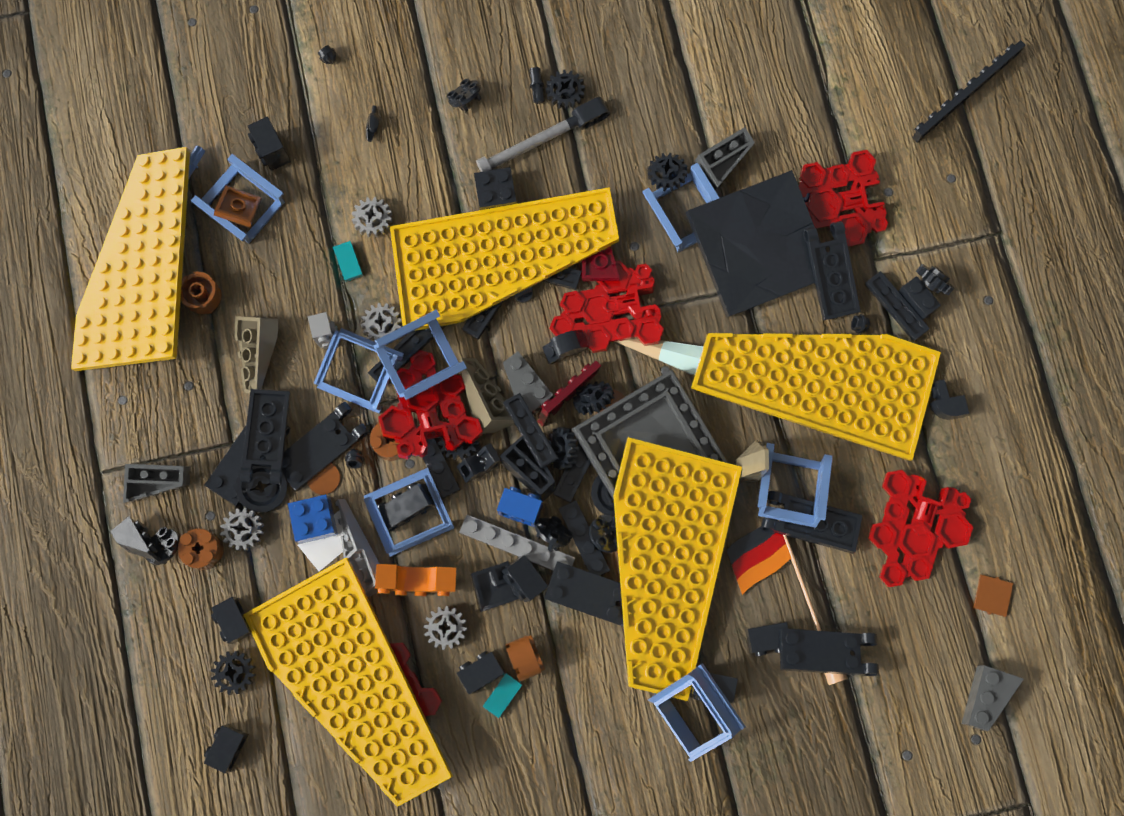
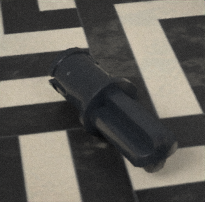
M533 67L529 70L531 77L530 88L532 89L533 102L540 104L544 102V83L541 79V69Z

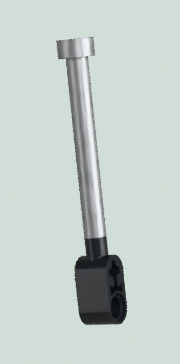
M596 97L576 107L571 113L572 117L488 159L484 156L476 160L480 172L492 170L577 126L581 130L587 129L606 119L610 115V111L602 97Z

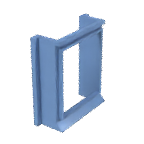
M231 154L227 159L231 164L227 171L202 199L195 195L191 202L242 242L245 240L249 244L285 203L282 199L284 193L235 155ZM238 173L275 200L247 234L230 221L214 216V209L210 207V204Z
M699 164L692 165L690 173L685 178V183H680V187L693 181L706 203L718 199L719 196ZM662 187L654 192L647 188L642 193L675 245L677 252L697 243L694 233L682 239L679 238L656 200L672 192L670 188L663 191Z
M437 309L375 340L376 345L373 347L399 397H404L405 400L467 368L464 361L458 362L436 319L440 317ZM428 324L449 367L405 389L383 346Z
M342 328L340 331L335 330L314 384L318 385L317 388L380 414L382 406L379 404L390 380L384 367L370 401L324 382L341 338L376 352L373 347L376 345V342ZM383 346L393 367H395L397 360L401 361L404 353Z
M767 443L766 447L769 449V470L761 478L758 516L816 528L820 520L825 521L832 456L825 454L821 462L774 453L775 444ZM772 461L818 470L813 515L766 506Z
M429 468L364 495L365 505L389 556H393L454 528ZM424 478L443 524L394 545L375 499Z
M703 663L648 699V701L654 703L690 757V762L733 738L740 730L746 727ZM691 684L723 730V733L701 746L669 700V698Z

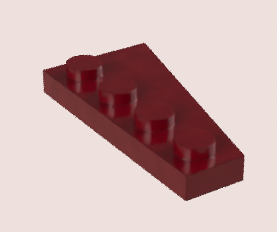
M611 246L582 260V281H620Z
M597 361L592 364L588 363L583 367L582 373L579 376L574 375L569 380L567 387L564 388L562 386L555 393V397L552 400L547 399L541 406L542 411L537 422L543 427L547 423L549 415L551 413L555 415L560 410L564 400L569 402L576 394V389L581 390L599 372L601 364Z

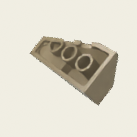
M235 316V341H239L240 351L237 353L238 358L242 359L241 377L244 393H250L251 389L261 390L277 340L278 319Z
M461 358L459 361H464L467 367L462 370L471 416L479 419L483 431L482 434L495 433L514 424L503 405V402L506 400L500 393L501 389L498 385L494 386L487 371L476 358Z
M755 440L734 462V465L742 467L739 482H758L769 470V449L763 446L760 440Z

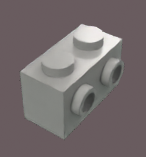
M327 312L308 316L312 338L320 348L328 349L335 330L339 331L338 327L335 326L334 321H332Z

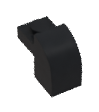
M574 330L550 339V343L542 347L548 364H554L566 356L579 354L589 348L583 330Z
M945 379L936 381L932 385L931 394L936 401H933L929 406L936 416L945 420L963 418L969 414L965 395L949 398Z
M490 443L485 445L477 454L465 458L457 468L465 483L497 467L500 458Z

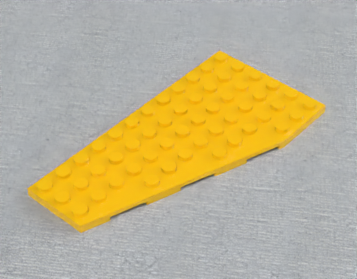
M187 147L137 155L76 315L72 370L82 371L177 359L190 150Z
M610 187L390 226L402 325L405 326L436 309L440 317L436 318L440 326L461 323L619 242ZM426 324L416 330L427 329L429 326Z
M708 333L691 389L911 461L914 457L941 352L888 334L793 335L772 333Z
M628 437L613 495L628 686L657 694L696 668L742 467ZM692 684L672 697L688 701Z
M349 558L340 560L243 614L267 668L284 683L304 708L328 730L347 754L380 786V789L397 807L453 777Z

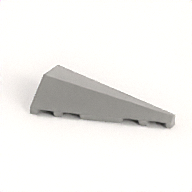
M338 499L335 503L336 506H339L341 514L338 523L343 526L344 536H341L344 558H349L366 596L369 597L378 593V590L375 589L376 564H379L348 503L345 499Z

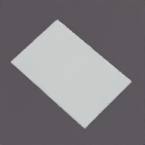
M340 510L334 514L338 535L298 544V547L318 571H321L343 552L341 536H344L343 526L338 523V519L341 518Z

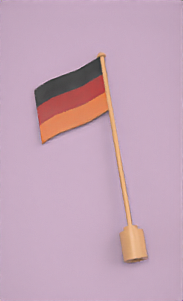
M760 526L738 539L726 550L742 595L755 583L775 573L791 559L817 631H822L786 535L762 531ZM824 673L828 685L848 679L846 674Z

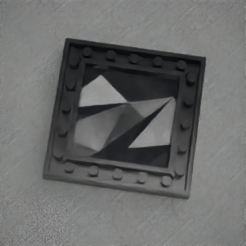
M792 170L686 212L726 317L815 283L809 250L803 235L804 229L812 228L814 225Z

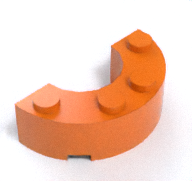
M376 564L375 589L380 594H390V591H395V595L407 596V592H415V596L425 597L427 593H438L437 596H449L450 592H455L456 568L404 567L392 564Z

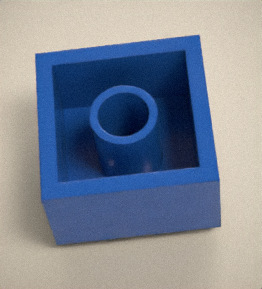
M510 487V489L504 488L497 512L500 516L535 528L543 508V503L537 495L529 493L527 496L522 494L520 489Z
M325 494L288 503L295 542L302 544L338 535L331 498Z

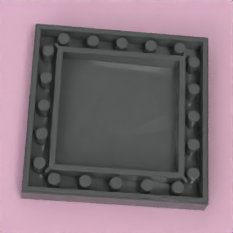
M672 369L572 428V431L575 433L574 435L613 500L628 437L728 463Z

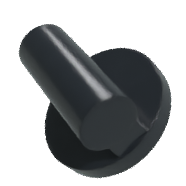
M532 286L515 294V299L521 303L528 302L533 295Z

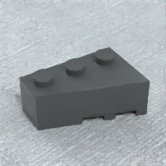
M744 127L699 154L695 159V163L699 164L712 187L716 190L755 142Z
M518 351L503 362L514 396L519 393L522 395L533 416L542 409L541 406L547 399L552 400L554 398L550 390Z
M125 464L123 503L138 501L189 486L191 466Z
M985 665L977 666L961 724L981 731H989L1024 679Z

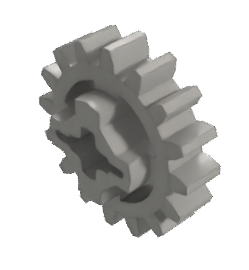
M369 197L366 198V202L360 200L361 205H355L356 211L352 212V216L355 217L352 219L355 229L360 230L361 235L367 233L369 238L371 234L378 237V232L385 234L383 229H390L388 223H392V218L390 217L392 212L389 210V205H384L383 199L378 202L376 197L373 198V201H370ZM378 208H380L384 212V214H382V212H379ZM360 220H362L363 222H366V226H364V225L360 222Z
M378 303L377 308L371 305L372 310H365L367 316L361 317L365 322L361 324V327L365 329L363 331L364 335H368L367 338L369 340L374 338V342L401 328L398 324H402V319L399 318L401 316L400 313L395 312L394 306L389 309L388 303L384 307ZM384 313H388L391 316L387 317ZM381 318H382L383 321H384L383 326H382V329H381V327L379 326V325L381 324V321H382ZM371 329H372L373 331H374V330H377V331L379 332V335L373 333V332L371 331Z
M237 508L236 514L229 512L230 518H223L226 524L220 525L221 528H224L220 535L226 536L223 542L229 543L228 547L234 548L236 546V550L240 551L243 546V549L247 551L249 550V545L255 547L254 542L256 540L261 541L258 536L259 534H264L260 530L264 524L258 523L261 517L255 516L256 512H249L247 508H244L243 512H241ZM249 518L252 520L254 527L249 524ZM243 527H245L246 529H248V530L241 531V532H240L239 530H236V528L239 529V528H243ZM230 532L234 533V539L232 538Z
M446 606L445 610L442 611L441 607H438V613L431 611L433 617H426L429 625H424V628L428 629V632L424 635L431 637L428 641L429 643L435 641V648H438L441 644L442 650H445L447 645L453 649V643L460 645L461 643L458 639H465L462 631H467V628L463 627L466 620L460 619L463 615L462 613L455 614L457 609L453 608L452 611H449V606ZM443 615L442 620H440L438 623H434V621L439 616ZM450 615L457 620L458 625H454L451 622ZM447 622V625L450 626V630H447L444 634V630H441V626H444ZM433 631H437L440 634L441 641L435 637ZM458 632L452 640L448 641L451 634Z

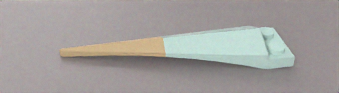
M637 337L624 341H614L692 376H695L704 347L660 340L659 344L644 346Z

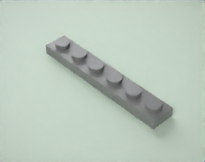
M466 515L459 531L460 534L515 556L525 555L530 562L553 571L557 561L572 566L575 557L555 551L554 549L550 552L545 545L470 515Z

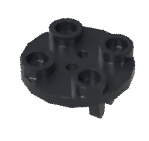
M464 79L460 82L458 88L447 94L446 97L452 107H459L466 113L469 110L465 104L473 99L478 101L482 99L479 94L481 85L476 80Z
M607 514L598 516L592 521L589 528L592 543L603 552L612 553L618 551L615 517Z
M555 516L539 518L535 524L537 538H542L549 543L548 550L550 552L553 549L557 551L560 547L567 546L573 537V533L561 524L562 521Z
M167 527L160 528L158 533L153 535L150 542L158 548L157 554L161 560L159 562L148 558L146 560L153 565H165L178 550L179 534Z

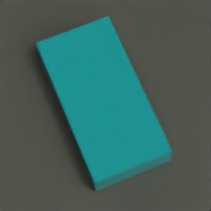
M351 241L334 246L333 249L345 282L362 277L363 274Z
M506 673L483 707L497 718H500L522 684Z

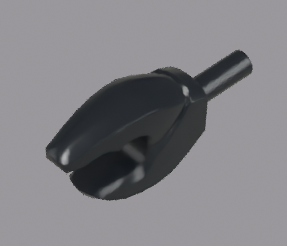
M375 105L372 106V113L369 114L365 133L368 142H372L379 125V115L376 114L377 106Z

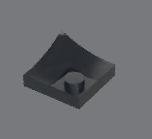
M509 561L470 574L480 612L518 600L514 587L509 585L503 578L502 570L509 565Z

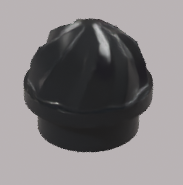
M329 45L323 47L318 52L319 59L323 63L332 64L335 62V49Z
M855 315L851 321V329L856 331V333L867 332L871 326L869 318L865 315Z
M358 449L348 451L345 456L346 465L353 469L360 468L364 463L362 451Z

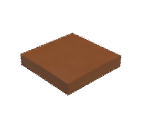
M225 186L214 210V216L251 227L262 198Z

